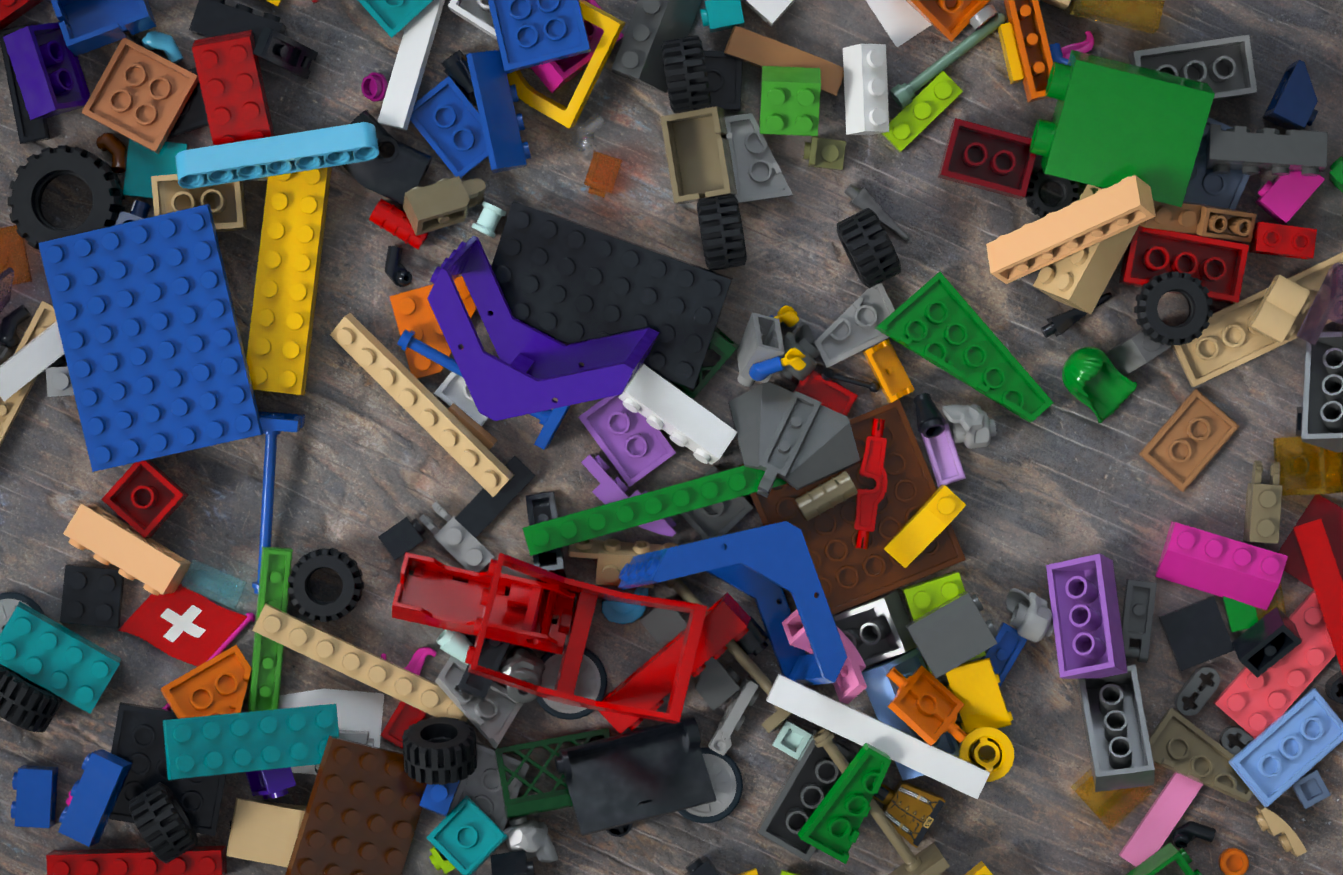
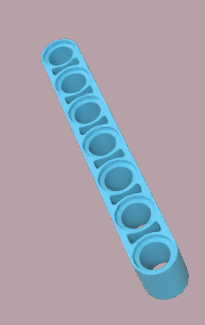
M360 122L184 150L175 156L179 186L186 189H194L369 161L379 155V147L375 126L368 122Z

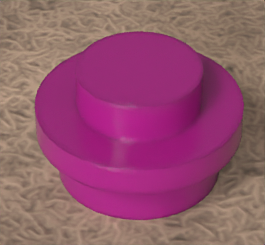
M375 72L366 76L361 85L363 95L374 102L382 101L385 98L388 84L384 75Z

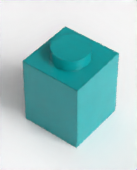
M706 0L704 4L705 9H700L703 27L709 26L710 33L733 29L734 26H744L745 22L740 0Z

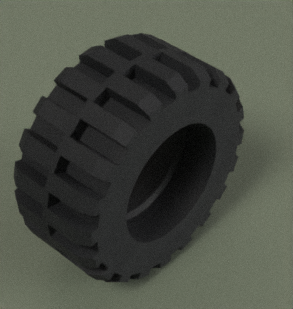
M58 145V148L48 147L42 149L38 155L32 154L27 158L28 163L25 166H19L16 171L19 175L16 181L11 180L9 189H12V196L8 197V206L12 208V213L9 214L11 222L16 224V231L20 237L25 238L28 241L27 244L40 250L38 245L40 242L114 226L119 213L125 211V207L122 206V199H125V196L119 186L121 181L117 174L111 170L112 167L97 155L78 147ZM62 175H73L82 179L91 189L93 198L92 209L88 218L80 226L68 230L52 226L44 218L41 209V199L45 188L52 180Z

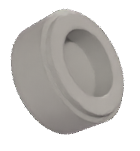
M989 4L976 13L969 20V23L976 31L996 16L998 11L992 4Z

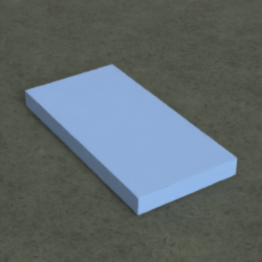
M1313 688L1229 760L1228 763L1262 805L1268 807L1343 741V722L1316 688Z

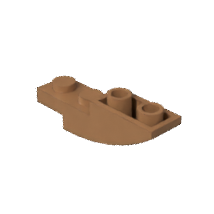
M1153 200L1156 217L1140 223V226L1145 228L1251 243L1257 214L1183 201L1182 207Z

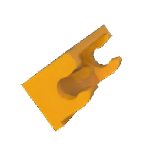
M889 339L863 351L888 403H892L915 390Z

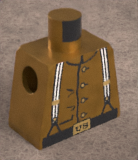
M902 780L899 781L894 790L882 783L878 793L873 796L874 799L884 804L882 811L897 832L916 848L946 802L940 795Z

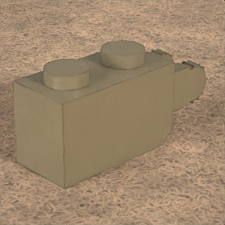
M458 176L451 179L443 178L435 184L425 187L417 186L405 192L403 209L415 235H421L465 221L468 209L476 206V204H482V201H484L483 196L486 190V182L478 178L462 182Z
M1255 460L1253 463L1252 482L1248 483L1246 492L1243 541L1279 544L1283 487L1279 485L1280 463L1273 462L1271 464L1270 484L1268 485L1261 484L1263 465L1261 461Z

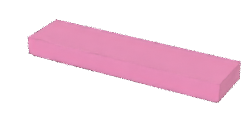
M1174 772L1119 856L1137 867L1159 851L1203 784Z

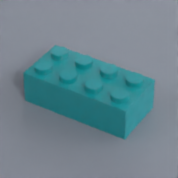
M20 601L0 633V664L91 714L121 662L120 657Z

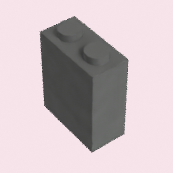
M965 591L905 625L935 678L942 676L998 644L994 638L998 635V632L990 619L986 622L980 614V611L984 608L976 594L970 596L969 592Z

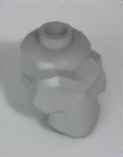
M953 404L943 406L942 412L953 423L955 443H964L968 449L986 448L989 446L991 437L996 436V424L994 419L989 420L988 414L981 410L979 405L962 406Z
M1011 589L1006 600L1007 611L1012 614L1010 624L1017 627L1019 636L1035 643L1041 641L1044 636L1050 637L1054 626L1052 611L1048 608V602L1033 592L1027 595L1022 590Z
M526 815L509 820L510 826L503 832L508 836L505 842L510 852L525 850L527 859L537 856L540 862L550 863L558 860L556 849L551 842V837L548 835V827L544 822H538L534 819L527 820Z

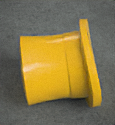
M980 727L968 733L961 742L959 758L989 771L990 775L986 782H992L1002 778L1009 772L1014 761V748L1010 739L1001 730L993 727Z

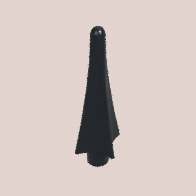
M1107 292L1102 295L1096 307L1111 299L1112 294ZM1074 308L1047 319L1049 323L1041 327V331L1046 338L1054 333L1057 337L1088 313Z

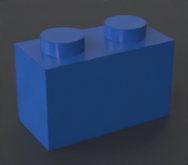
M23 765L18 768V772H14L12 787L17 792L16 801H13L11 805V818L15 819L16 827L51 828L55 825L58 767Z

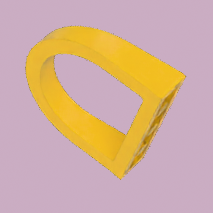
M579 0L583 19L603 29L604 33L568 107L535 90L525 80L520 70L507 74L509 85L515 84L517 95L524 103L569 129L576 125L626 23L584 0Z

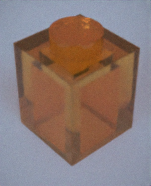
M594 151L584 182V187L589 188L588 193L604 198L605 194L612 195L623 163L622 160Z

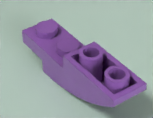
M590 454L581 462L600 483L592 492L604 504L641 495V492L637 489L629 497L626 494L629 488L618 476L614 480L606 472L610 467L599 455L593 458ZM671 517L639 525V527L672 537L676 534L673 527L677 524Z

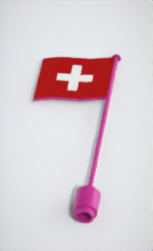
M179 584L175 593L159 594L158 596L151 594L118 631L140 637L169 656L198 667L221 654L251 620L255 621V615L251 612L243 615L219 606L190 587ZM167 703L162 709L169 710L171 707ZM71 791L68 793L69 797L65 801L68 806L73 798L70 795Z

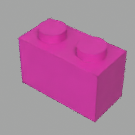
M1290 171L1289 175L1278 176L1273 182L1270 180L1265 182L1257 192L1260 197L1255 203L1279 224H1285L1325 179L1320 175L1302 176L1301 171Z

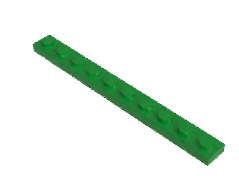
M740 466L523 527L530 556L756 493L765 471ZM777 477L773 487L787 484V482Z

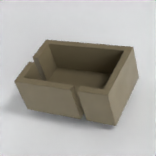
M715 106L661 116L674 203L686 204L697 202L701 198L728 194L736 195L737 189L729 140L722 138V135L727 134L723 108Z

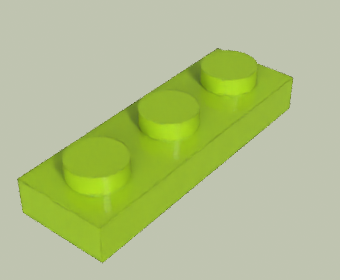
M942 71L889 123V132L881 134L901 152L963 91Z

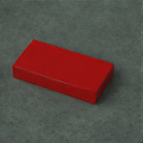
M813 371L805 380H800L794 390L820 401L821 405L847 416L858 397L855 393L832 380H824L821 374Z
M401 701L380 736L403 749L404 731L410 725L423 720L427 713Z

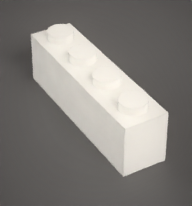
M645 364L639 368L624 392L618 396L628 410L634 413L639 412L647 418L646 421L650 426L657 430H664L670 435V439L675 444L681 447L686 446L694 452L693 455L697 460L705 464L709 463L712 465L718 461L737 434L736 430Z

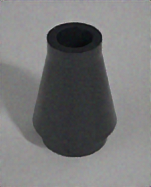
M458 50L441 64L445 68L444 72L461 86L467 94H470L474 89L466 54L463 55Z
M922 393L914 398L918 431L926 438L942 434L945 430L944 425L946 421L932 401L930 394Z

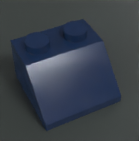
M1297 60L1287 67L1262 117L1263 119L1286 130L1305 129L1306 126L1310 127L1318 113L1314 109L1318 100L1305 62Z

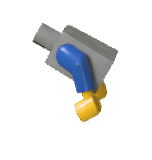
M783 306L775 317L773 315L765 316L752 312L737 349L739 367L737 379L740 384L750 387L755 381L766 383L773 373L785 370L787 365H791L797 371L802 370L806 366V363L802 360L806 355L797 348H791L787 351L785 357L782 358L785 351L780 323L784 322L788 327H792L799 321L797 312L792 307Z

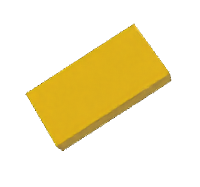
M1009 22L1001 24L997 29L1010 84H1014L1023 80L1024 73L1013 27Z

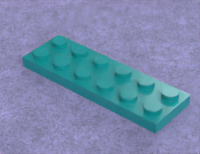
M336 704L163 720L168 780L317 765L321 763L329 735L339 738Z

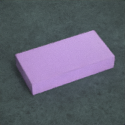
M948 423L944 425V432L936 437L926 438L920 433L937 487L966 479Z

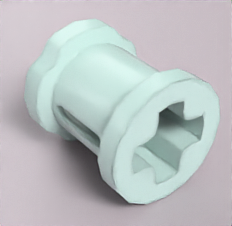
M483 201L482 206L484 208L477 222L473 223L471 227L495 238L496 234L494 231L501 217L505 216L507 212Z

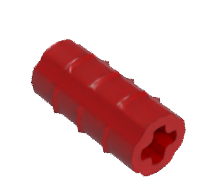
M382 198L369 218V221L378 225L381 229L388 231L393 236L398 237L406 244L408 243L418 250L422 247L430 233L427 232L416 236L406 213Z

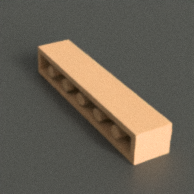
M1136 175L1126 177L1119 183L1100 189L1095 194L1082 200L1074 201L1071 205L1056 212H1051L1035 222L1025 224L1020 229L999 236L996 240L986 244L990 273L1005 284H1008L1156 217L1151 187Z

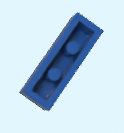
M103 749L89 753L82 764V769L84 770L82 777L72 787L70 795L73 798L69 807H65L59 818V822L62 824L58 832L88 847L99 843L132 763Z

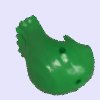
M1084 347L1076 350L1068 357L1062 368V380L1065 387L1081 403L1093 411L1098 419V423H1102L1106 418L1114 414L1115 410L1136 390L1138 385L1137 382H1133L1122 375L1109 357L1096 347Z

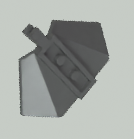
M768 381L728 403L734 428L737 431L736 436L744 467L765 471L758 485L757 494L768 498L777 477L787 482L796 490H799L861 461L848 417L821 405L820 401L800 392L794 391L793 393Z

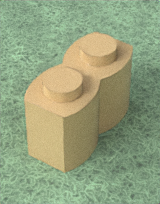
M1276 275L1248 326L1278 343H1282L1284 339L1289 340L1297 327L1294 324L1299 313L1303 315L1310 305L1311 299L1308 298L1310 291L1281 275Z

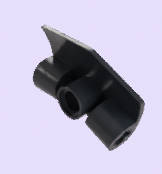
M365 110L350 124L368 122L375 126L379 155L373 160L342 166L363 187L403 205L405 192L419 186L420 181L423 180L427 173L432 156L395 140L368 110ZM385 143H392L395 147V152L390 158H383L380 155V148Z

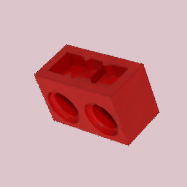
M1257 222L1254 225L1249 253L1302 260L1314 258L1317 229Z

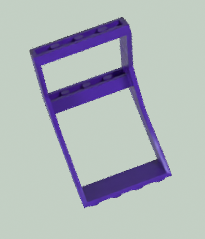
M474 235L466 243L462 241L457 250L454 249L450 257L445 258L441 267L438 266L435 269L430 280L434 285L427 299L479 413L494 421L621 395L648 357L659 335V332L648 327L565 345L513 317L481 242ZM460 274L466 283L499 358L485 352L454 283V280Z

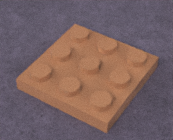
M124 38L119 43L81 113L159 154L199 82V78L196 74Z

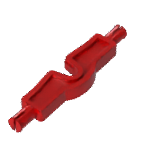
M873 418L872 434L866 437L865 451L859 470L860 476L872 478L876 482V486L873 489H858L856 494L854 529L858 530L855 548L860 549L863 537L862 549H868L869 533L875 530L878 504L884 498L887 490L888 479L883 467L887 439L883 438L886 420L880 419L879 430H877L879 419Z

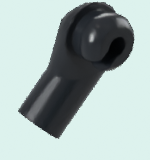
M388 246L385 273L395 285L405 287L412 282V274L400 263L403 248Z
M1189 821L1177 828L1172 838L1176 847L1186 848L1187 844L1195 838L1212 842L1216 829Z

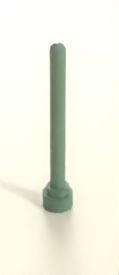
M998 13L908 84L904 82L902 85L898 83L889 90L894 101L902 109L912 102V98L915 97L914 93L990 35L1001 24H1004L1006 22L1005 14Z

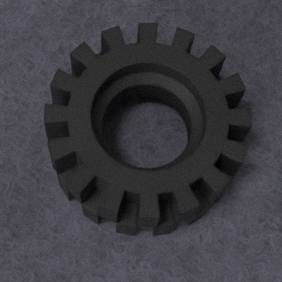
M1043 169L1030 177L1025 196L1027 200L1026 205L1028 208H1031L1034 215L1043 218L1047 214L1063 209L1079 198V193H1077L1078 184L1073 180L1044 174ZM1054 182L1061 187L1063 195L1057 204H1047L1041 198V188L1045 183Z

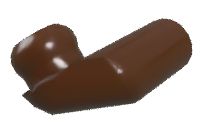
M104 133L99 136L96 145L102 151L108 150L112 154V171L115 173L125 172L126 146L112 133Z

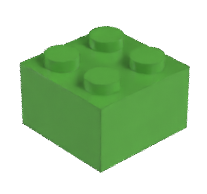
M762 66L759 116L760 134L818 136L821 92L820 68Z

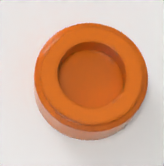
M1228 848L1220 854L1218 865L1225 875H1244L1248 870L1249 860L1247 855L1240 849Z

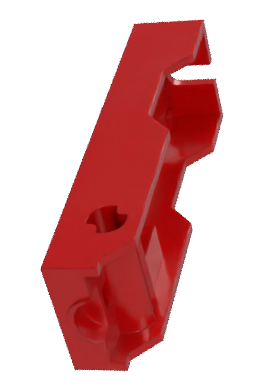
M406 552L400 572V584H397L392 603V618L477 636L472 634L476 617H482L484 606L479 605L483 588L489 589L491 577L487 576L488 571L479 573L447 566L435 558ZM410 570L414 571L413 575H409ZM501 573L485 638L562 655L566 636L571 625L576 594L570 593L558 585ZM506 591L509 592V596H505ZM553 618L558 619L557 625L552 624Z

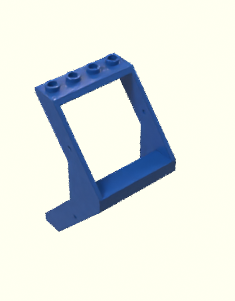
M787 521L633 556L630 564L626 563L619 574L621 582L618 586L622 590L706 571L754 598L782 675L804 686L835 683L847 659L846 651L802 531ZM782 588L791 592L814 654L806 655L805 650L789 644L782 622L791 615V611Z

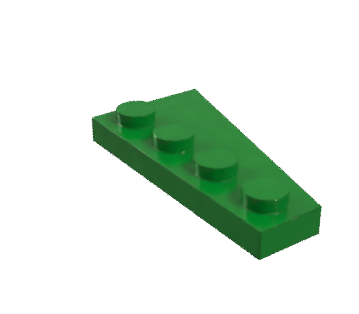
M865 743L798 832L800 839L846 864L850 856L848 852L851 845L856 843L860 832L858 829L864 817H867L871 809L870 802L874 794L878 793L892 761L889 755Z

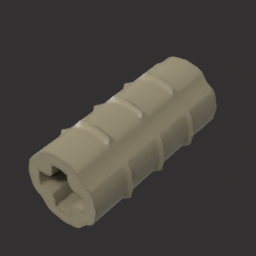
M844 471L827 482L819 484L818 487L807 491L796 498L795 501L806 521H809L856 495L858 491L848 473Z

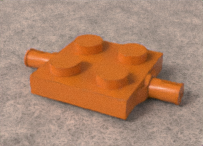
M921 665L908 678L903 676L895 667L888 672L886 676L899 688L897 689L896 696L887 707L925 742L932 746L946 732L951 734L959 743L966 738L968 734L955 723L959 711L965 704L926 668Z

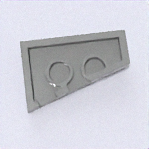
M748 113L725 117L726 139L729 140L737 189L735 197L738 200V204L793 196L763 134H760L759 126L753 114Z
M882 282L868 288L814 341V345L820 352V357L826 368L889 338L875 329L876 326L895 311Z

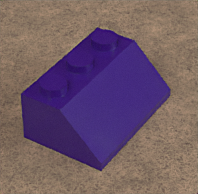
M60 22L26 26L3 37L30 120L49 118L83 108L90 98L78 57H75L67 48L59 26Z

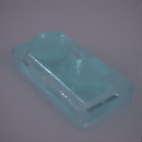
M193 559L181 586L236 609L247 581Z

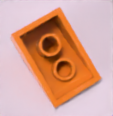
M990 0L906 1L952 42L969 24V20Z

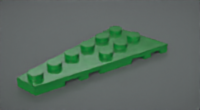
M938 272L875 327L881 333L1029 423L1033 422L1054 403L941 272Z

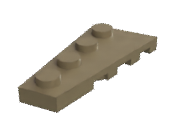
M1173 708L1168 709L1149 736L1153 762L1241 802H1248L1253 796V792L1228 763L1234 755Z

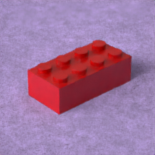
M252 30L194 40L192 45L213 146L275 136L258 56L253 54L255 41Z
M1139 225L1124 253L1119 283L1142 287L1154 276L1179 271V273L1191 274V277L1202 281L1200 284L1203 287H1207L1209 291L1207 295L1212 300L1230 304L1239 303L1249 245L1175 231L1145 228ZM1170 291V293L1181 294L1176 291Z

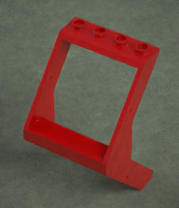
M499 553L496 560H490L487 576L491 577L489 589L483 588L479 604L484 606L482 617H476L472 634L477 635L475 645H469L465 663L469 664L468 672L551 701L571 706L673 724L680 722L707 606L624 593L565 578L503 553ZM502 566L547 583L558 585L578 594L554 690L537 686L478 665ZM597 599L690 613L666 713L596 701L574 695Z

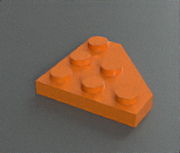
M460 276L454 280V283L471 319L477 308L463 277ZM434 284L389 296L400 337L405 329L409 332L412 330L416 332L414 338L450 357L452 352L427 299ZM410 348L405 351L410 372L417 379L441 373L444 369L443 366Z
M235 645L163 686L161 692L178 719L241 713L252 668L238 646Z

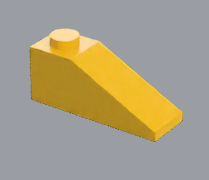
M941 485L887 544L884 550L906 568L952 522L966 504L948 487Z

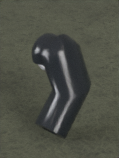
M23 304L5 316L1 321L0 341L5 343L7 347H14L18 344L17 326L31 316Z

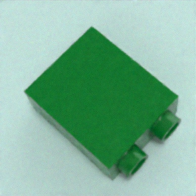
M1071 50L1067 65L1054 62L1045 92L1046 97L1058 99L1052 121L1037 120L1030 144V153L1042 156L1040 163L1044 174L1101 188H1108L1121 182L1126 177L1136 175L1151 187L1154 201L1182 207L1215 96L1208 83Z

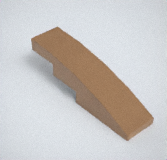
M738 26L733 27L724 51L727 55L761 69L762 66L820 68L821 91L832 96H837L844 77V69L839 65Z

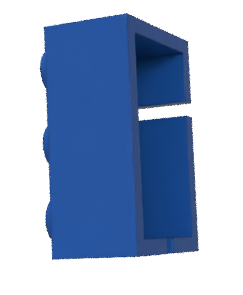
M51 0L56 17L60 21L59 26L66 46L75 57L127 38L125 33L127 31L135 35L157 26L148 0Z

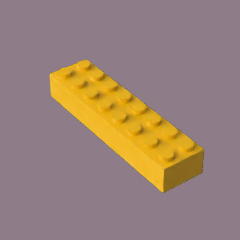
M332 167L268 177L246 357L253 390L305 396Z

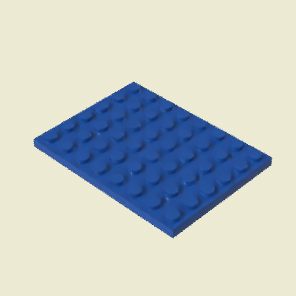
M210 204L38 243L92 472L263 434Z

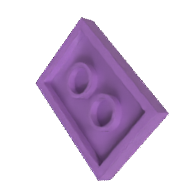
M619 395L603 398L578 418L630 487L676 452L660 430L650 426L646 421L647 418L639 412L634 413L628 410L623 405V401L618 398Z

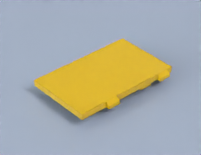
M990 658L961 664L946 673L949 682L948 689L965 704L959 711L962 719L961 726L964 732L968 734L980 727H993L997 729L1012 725L1013 716L1011 711L1008 712L998 684L1000 678L998 674H995Z

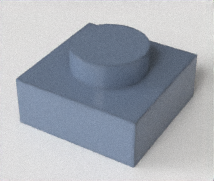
M1317 769L1309 771L1292 785L1294 792L1305 809L1331 796Z

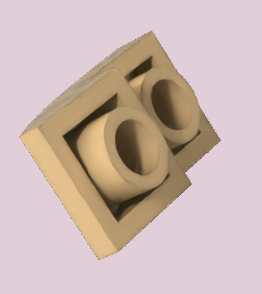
M1261 804L1256 806L1259 814L1255 818L1263 832L1267 830L1273 836L1282 833L1278 838L1286 853L1290 851L1298 857L1307 852L1297 834L1282 818Z

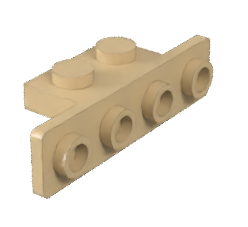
M589 539L569 545L568 556L597 559L596 584L619 586L621 582L619 574L626 563L630 564L633 556L678 546V544L664 543L662 545L650 544L646 541L631 543L621 542L617 539H607L605 541ZM649 584V585H644V586H639V587H642V588H653V587H654V584Z

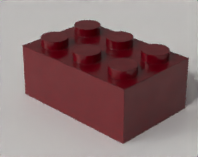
M955 118L949 132L938 178L1022 200L1026 196L1036 159V154L1030 153L1032 139Z

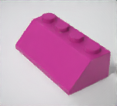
M1171 521L1155 577L1220 597L1225 596L1267 611L1280 584L1288 556Z

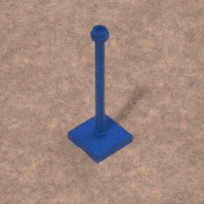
M404 330L397 345L402 347L401 350L406 351L410 348L463 377L454 359L414 338L416 332ZM571 405L530 414L539 419V423L543 425L534 445L543 450L548 448Z
M258 411L263 434H266L258 580L257 582H252L255 594H258L262 546L271 547L277 435L281 431L298 432L300 428L304 427L305 414Z

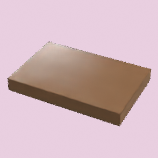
M1194 389L1138 455L1181 492H1184L1240 426L1200 391Z

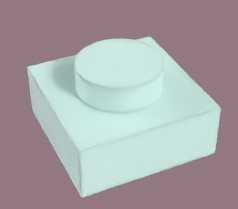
M786 719L772 746L798 760L812 734Z

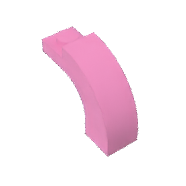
M796 609L782 622L787 639L791 646L814 654ZM837 627L847 659L833 685L839 701L849 704L867 688L862 675L866 665L850 639Z

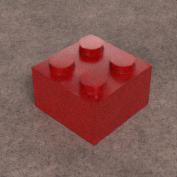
M149 459L135 462L101 500L142 537L151 538L189 494Z

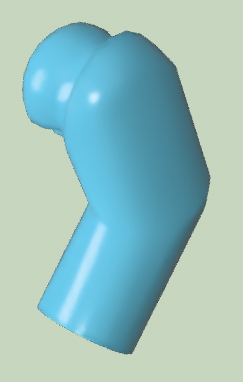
M150 31L143 37L142 44L144 48L164 51L168 60L175 64L184 59L172 36L157 31Z

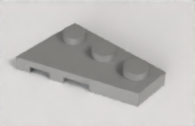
M451 656L435 682L496 749L524 703L512 700L507 695V689L494 681L484 701L458 690V685L468 665Z

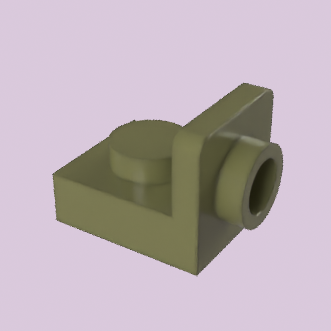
M812 136L811 142H805L803 159L808 160V167L842 171L846 141Z

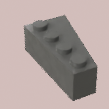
M1210 124L1207 133L1206 169H1213L1214 174H1229L1230 170H1242V174L1258 175L1260 170L1272 171V175L1277 176L1289 175L1290 171H1301L1302 176H1319V172H1324L1327 167L1328 132L1287 130L1286 135H1280V130L1263 128L1256 130V133H1250V129H1247V126H1234L1226 131H1221V125Z

